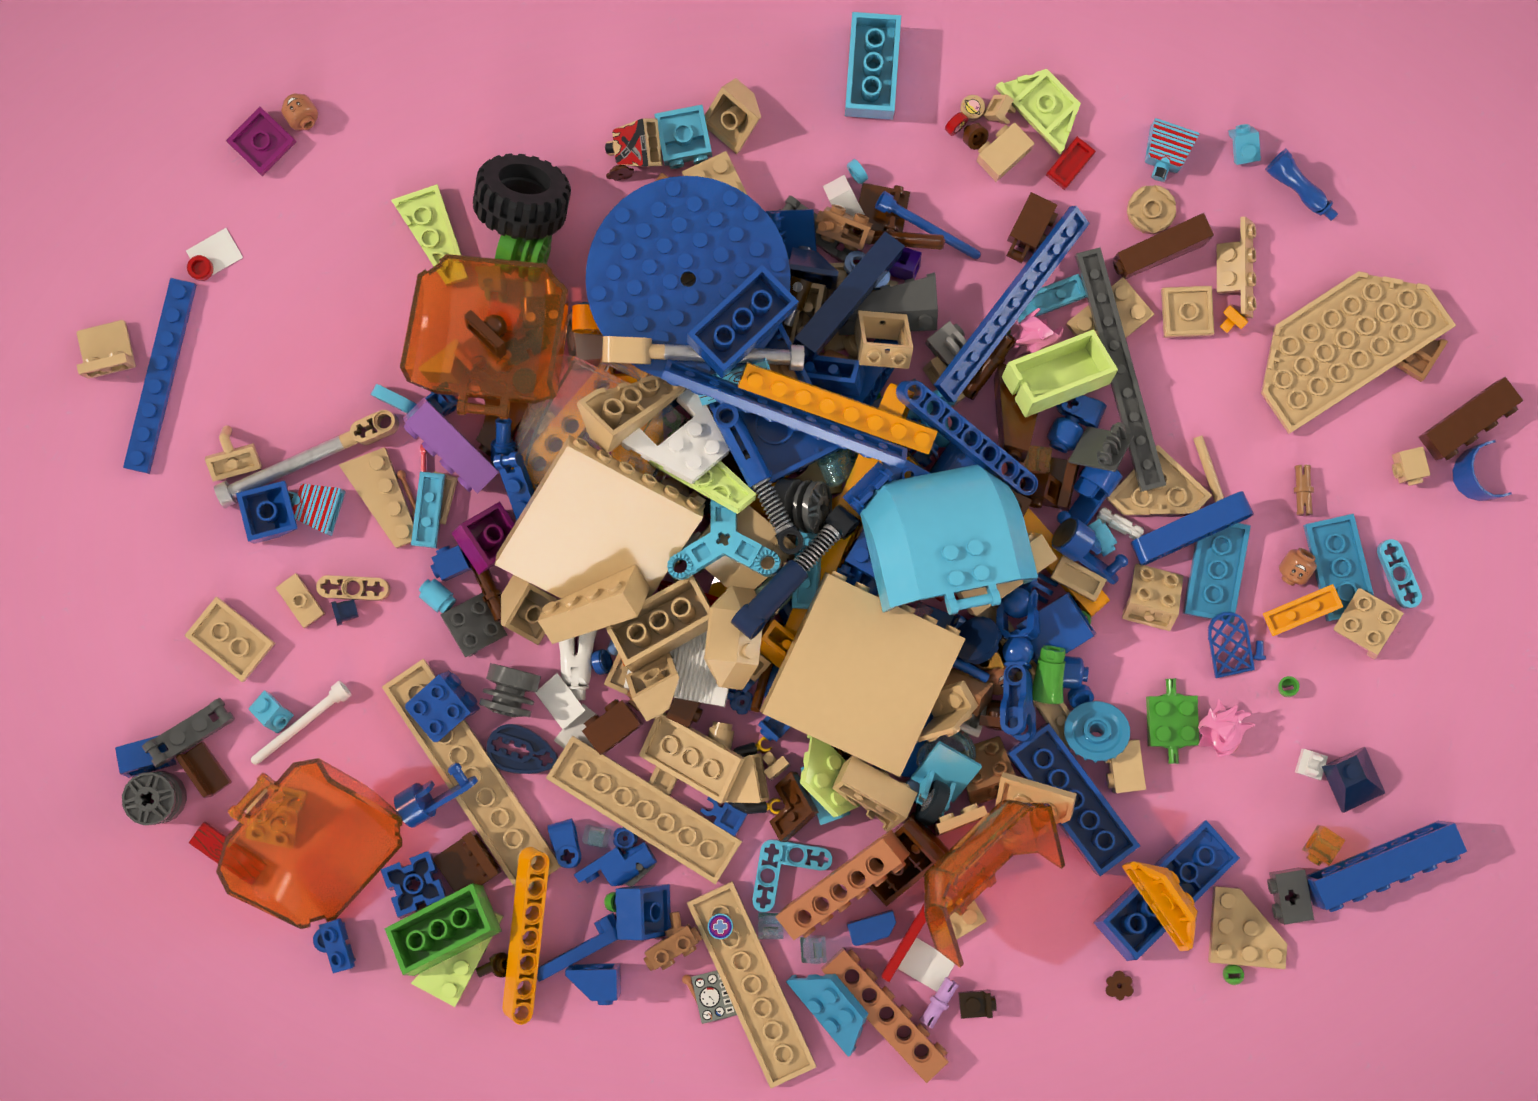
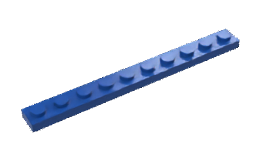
M1070 206L935 382L934 386L947 402L956 401L1090 224L1077 206Z
M671 359L667 360L661 379L666 380L673 386H682L690 389L697 395H706L714 398L721 404L733 405L745 413L757 414L769 422L781 423L793 431L805 432L817 440L829 441L836 444L839 448L856 451L863 457L880 460L890 467L903 469L906 463L908 448L738 388L735 383Z

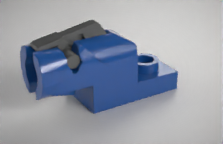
M645 842L625 850V854L617 846L576 872L574 876L579 883L585 880L588 884L600 876L597 871L601 870L611 886L626 884L632 887L656 865L657 860Z

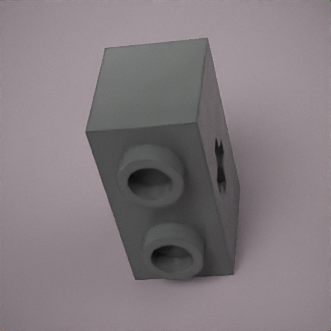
M1298 867L1269 872L1270 879L1267 880L1270 894L1274 896L1275 904H1272L1274 918L1284 925L1314 920L1305 869ZM1289 892L1293 893V897L1289 899L1290 901L1285 899Z

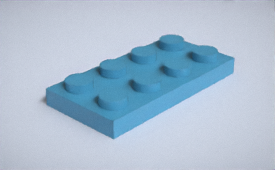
M1354 514L1303 525L1309 552L1316 558L1317 568L1314 572L1319 590L1334 584L1344 606L1326 614V621L1340 619L1359 588L1374 596Z
M1237 523L1195 543L1183 614L1213 619L1222 612L1236 613L1251 525ZM1235 616L1231 617L1230 623H1234Z

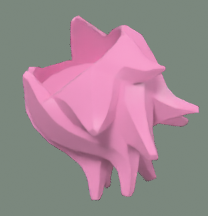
M1037 308L1021 321L1018 331L1012 335L1016 339V344H1014L1015 346L1012 349L1018 348L1014 357L1017 358L1024 353L1028 355L1057 344L1064 328L1061 326L1052 331L1047 324V319L1035 317L1041 310Z
M1218 699L1215 710L1212 711L1209 708L1208 715L1199 723L1198 729L1202 737L1198 745L1200 747L1213 746L1218 757L1234 753L1239 747L1245 731L1255 726L1254 723H1241L1243 718L1251 716V713L1244 710L1236 712L1237 705L1226 710L1220 699Z

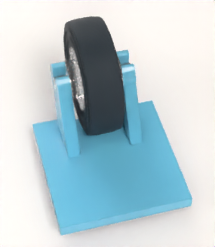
M939 741L911 776L912 780L920 784L916 797L918 805L915 811V818L922 824L930 826L940 816H944V812L949 809L950 802L954 803L982 768V765Z

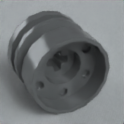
M791 478L780 479L775 484L773 490H776L775 494H778L777 498H780L781 506L785 507L783 510L787 511L785 513L789 515L787 518L791 519V523L796 525L798 531L802 533H821L820 530H823L824 522L832 511V495L827 483L812 480L801 481Z
M490 663L486 679L495 683L496 687L495 689L483 688V692L493 695L492 700L481 698L479 704L498 714L515 718L530 717L532 711L523 709L521 706L522 703L534 705V701L524 695L525 692H537L541 676Z
M166 771L141 773L133 777L125 785L122 793V807L126 815L132 821L141 825L167 823L177 818L183 811L187 801L186 789L182 781L176 775ZM148 794H152L151 798L154 800V803H149L150 798L147 797Z

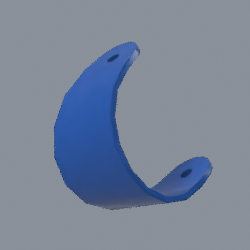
M1496 440L1476 445L1464 451L1456 459L1452 470L1453 482L1458 491L1469 499L1487 501L1512 495V492L1494 495L1486 491L1479 484L1475 476V455L1480 448L1495 443Z

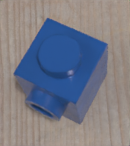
M459 545L450 548V546L443 547L436 551V556L431 557L434 563L431 565V569L435 577H440L445 582L472 570L465 553Z

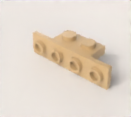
M1240 217V241L1217 244V293L1241 292V315L1253 318V311L1256 310L1257 306L1256 298L1253 296V287L1256 286V274L1253 272V262L1256 261V250L1253 247V238L1256 237V226L1247 217Z

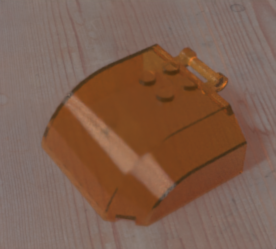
M446 254L439 259L440 263L428 271L426 269L417 275L400 363V369L407 382L436 394L458 396V415H466V413L499 416V419L506 420L509 417L510 401L536 404L557 397L567 334L568 289L563 283H560L547 264ZM472 310L482 321L490 315L503 317L507 323L506 333L501 337L506 346L507 354L501 359L497 358L467 329L464 315L468 311ZM468 397L501 400L500 406L468 403Z
M320 758L292 763L277 781H274L267 774L261 773L257 778L258 782L237 805H232L228 810V814L239 823L225 838L216 870L226 893L299 929L311 927V922L325 919L326 922L336 920L402 847V837L400 835V826H402L401 815L371 788ZM265 788L268 789V791L255 804V806L248 813H245V810L254 802V800L263 792V790Z
M1000 801L925 872L924 913L934 947L961 968L964 962L950 916L954 912L962 916L967 911V907L987 887L991 888L997 882L995 873L1013 855L1039 853L1060 869L1065 866L1051 805L1032 801Z

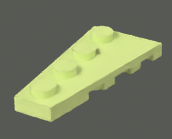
M436 184L392 199L391 201L443 282L449 285L469 278L439 186Z
M652 460L649 461L650 465L736 514L756 500L757 494L721 461L693 484L663 469V466Z
M494 911L500 924L504 916ZM492 937L419 973L411 984L456 1007Z

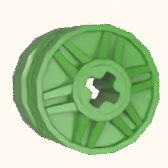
M501 235L494 262L495 264L501 263L503 269L508 272H513L519 263V275L524 277L528 273L529 279L536 281L547 264L551 250L552 235H547L543 239L533 238L532 240H525V238L513 239L509 235Z

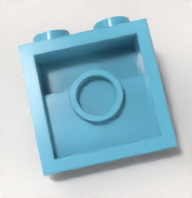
M703 105L654 114L658 120L664 166L669 165L670 169H678L684 166V162L694 161V164H699L712 157Z

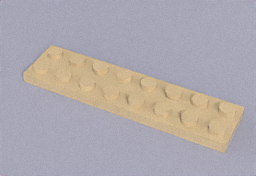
M575 736L570 738L546 777L547 780L715 885L742 840L716 826L713 822L662 792L604 754L599 755L596 749Z
M733 881L688 901L687 905L770 1088L816 1068L815 1061ZM717 913L727 914L733 922L732 933L725 939H716L708 931V922Z

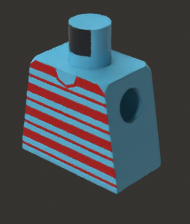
M1155 118L1150 126L1145 163L1155 166L1151 178L1156 181L1165 182L1168 171L1178 173L1194 146L1199 133Z
M301 484L298 493L288 491L295 519L332 536L346 491L335 487Z

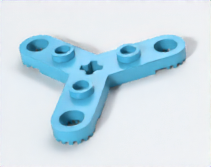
M712 499L711 532L685 547L679 553L674 554L667 562L668 572L677 580L689 578L723 556H727L766 577L776 575L781 568V559L778 554L737 532V514ZM722 534L726 537L730 535V538H728L729 544L726 546L722 543L718 544L720 541L719 536ZM766 557H772L775 560L774 566L770 570H764L761 567V562ZM677 561H686L687 568L685 572L677 573L674 571V565Z

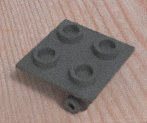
M1121 422L1113 424L1111 431L1087 426L1068 462L1116 472L1134 435L1126 434L1125 425Z
M483 593L440 615L465 658L475 655L477 651L507 636L500 621H494L487 602L483 601Z

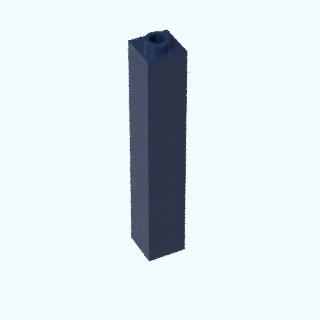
M884 232L798 333L793 345H804V359L807 358L811 362L815 360L899 260L905 247L902 243L887 232Z

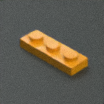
M1334 584L1265 612L1263 616L1272 636H1275L1344 606Z

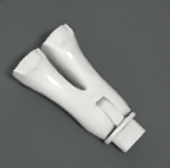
M598 630L579 636L577 655L575 654V637L559 642L561 678L577 700H586V689H589L588 685L591 678V657Z

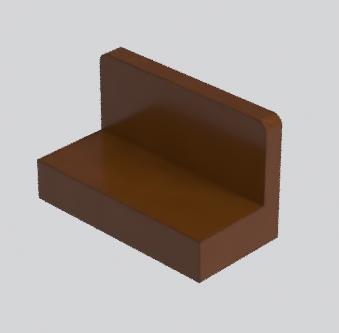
M1069 457L1068 460L1050 458L1047 474H1051L1059 480L1062 486L1057 506L1047 507L1069 511L1074 491L1073 486L1075 485L1079 465L1068 462Z
M205 742L199 743L185 754L176 756L177 761L203 798L214 796L232 783Z

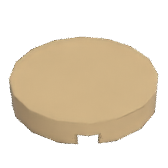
M1143 186L1133 193L1128 202V219L1133 227L1142 233L1156 234L1163 232L1172 224L1176 217L1175 199L1167 189L1161 186Z

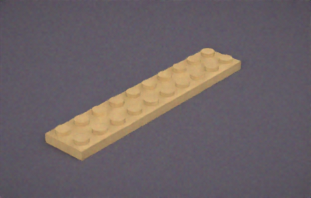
M420 660L383 685V690L449 789L459 784L454 776L448 773V768L454 763H459L462 766L461 770L467 778L476 776L478 782L473 787L455 798L513 886H516L518 858L521 851L526 847H534L548 856V875L560 868L561 866L557 862L556 855L498 768L494 766L466 720L464 719L440 741L433 742L406 710V703L436 677L426 660ZM537 856L532 859L531 865L535 864ZM534 881L530 883L528 889L534 886Z

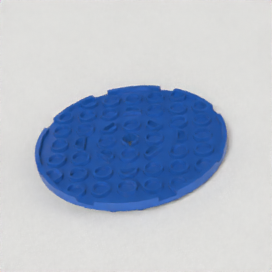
M699 176L669 177L646 184L623 198L605 217L595 234L588 254L586 265L587 298L593 318L603 336L652 338V344L689 345L686 342L687 334L761 265L790 292L789 259L783 239L776 225L761 206L748 195L729 184L711 178ZM686 272L693 273L696 277L695 284L690 287L684 286L681 282V276ZM779 326L774 331H772L755 348L764 349L776 333ZM651 359V364L632 365L650 375L661 378L667 360ZM673 360L711 375L716 373L704 361ZM738 363L735 367L744 365L746 363Z

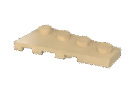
M384 447L339 464L395 548L410 544L414 521L387 448Z

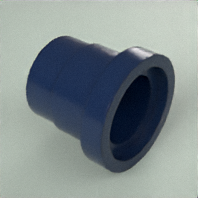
M354 599L339 603L336 601L331 602L337 626L343 625L342 622L359 617Z

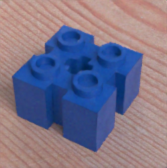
M429 851L409 858L411 865L404 867L402 863L398 862L381 869L387 889L390 891L395 890L397 895L392 897L391 901L397 917L400 919L419 911L418 905L426 903V906H429L447 897L442 881L439 879L434 880L432 874L437 873L438 870ZM413 879L421 882L417 891L409 890V886L412 885L411 880Z

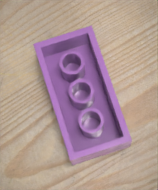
M425 398L403 417L406 423L403 426L414 439L419 436L424 441L422 443L423 448L433 457L436 454L442 458L439 461L441 465L451 475L456 472L459 475L457 478L459 483L467 491L470 492L473 489L478 494L499 473Z

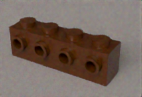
M1503 377L1419 436V439L1436 461L1445 458L1447 461L1459 453L1457 448L1462 444L1468 446L1479 438L1477 434L1483 429L1485 432H1488L1499 424L1497 419L1504 415L1507 418L1519 410L1517 405L1523 399L1509 380Z

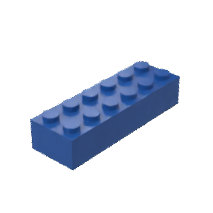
M1049 723L1039 727L1033 739L1027 742H1019L1007 751L1009 759L1025 779L1077 794L1071 819L1063 824L1059 823V826L1096 875L1102 876L1140 847V844Z
M1438 820L1306 875L1310 899L1313 906L1334 912L1342 909L1345 902L1350 900L1358 902L1367 898V893L1376 890L1378 893L1391 888L1390 884L1398 880L1400 883L1409 881L1414 878L1413 874L1417 872H1431L1437 869V864L1441 862H1455L1461 859L1460 855L1467 852L1456 824Z

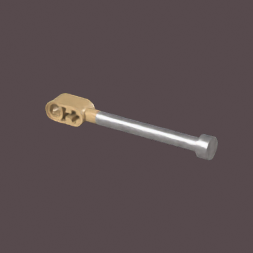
M603 336V363L651 364V359L704 361L690 345L652 344V338ZM790 345V350L754 348L739 363H751L766 358L768 364L789 365V370L803 371L804 345Z
M388 410L375 412L355 421L351 425L350 431L232 484L224 481L215 485V494L222 507L227 508L237 503L236 493L264 486L357 443L370 445L394 434L399 428V420ZM385 417H391V425L385 429L381 428V420ZM362 428L368 430L365 432L366 437L364 438L360 436Z

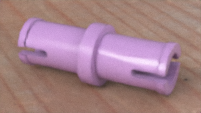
M948 977L944 978L945 980L937 993L930 997L931 1002L919 1019L923 1024L929 1025L928 1027L932 1029L943 1010L948 1009V1002L959 987L958 983L954 980L950 981Z

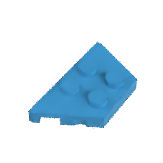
M812 974L806 978H798L797 975H792L786 983L848 1057L851 1056L856 1049L855 1044L862 1033V1025L867 1019L868 1012L836 974H825L824 976Z

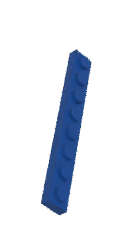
M170 278L123 465L125 469L150 474L197 286L195 283Z

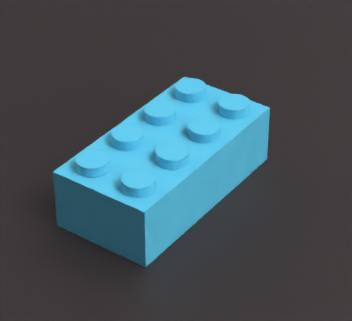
M852 12L845 102L846 117L893 120L901 15Z

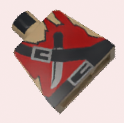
M657 118L639 119L615 128L612 132L613 141H608L605 144L606 153L609 156L615 155L618 165L663 166Z

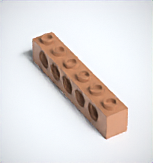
M889 830L786 905L775 917L793 940L801 935L806 938L816 930V924L820 922L821 925H824L834 917L832 914L834 911L838 910L841 913L852 904L850 902L851 899L856 897L859 900L870 891L868 889L869 886L874 884L877 887L888 878L886 876L887 873L892 871L895 874L906 865L904 860L910 855V852L895 833ZM876 858H879L883 862V865L880 864ZM858 871L862 872V873L864 874L865 878L862 877V876H860V874L858 873Z
M842 947L821 967L823 973L836 974L868 1012L867 1020L915 1072L928 1083L948 1063L945 1057L948 1052L939 1042L933 1044L928 1039L930 1033L921 1023L917 1026L910 1019L913 1016L912 1013L903 1004L899 1007L893 1001L895 995L886 986L881 988L875 982L878 977L869 967L864 970L858 962L861 959L852 949L847 951ZM850 969H854L859 973L858 979L854 982H849L844 977L845 973ZM866 988H872L876 991V996L872 1000H865L862 997L863 991ZM883 1007L893 1009V1015L889 1019L880 1017L879 1013ZM906 1025L911 1029L910 1034L904 1038L897 1035L898 1028ZM924 1044L928 1047V1051L924 1056H917L914 1053L917 1045Z

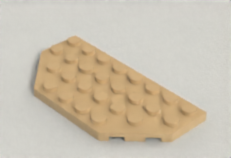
M1358 271L1274 326L1261 394L1288 434L1456 326L1428 285L1404 282L1400 279L1385 276L1378 277Z

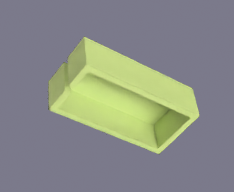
M1093 329L1008 362L1002 379L1011 394H1017L1015 401L1026 418L1110 385L1118 369Z

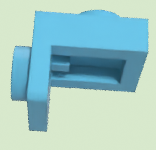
M1242 124L1236 126V129L1228 131L1233 141V155L1236 165L1261 160L1259 132L1249 124Z
M265 690L248 708L263 726L276 733H279L294 716L271 693Z

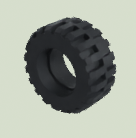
M512 153L505 154L502 157L498 155L487 160L477 172L473 209L478 219L485 223L487 228L496 230L500 235H509L513 239H543L547 235H553L564 225L571 195V186L565 174H562L557 166L553 167L550 162L539 160V157H528L526 154L513 155Z

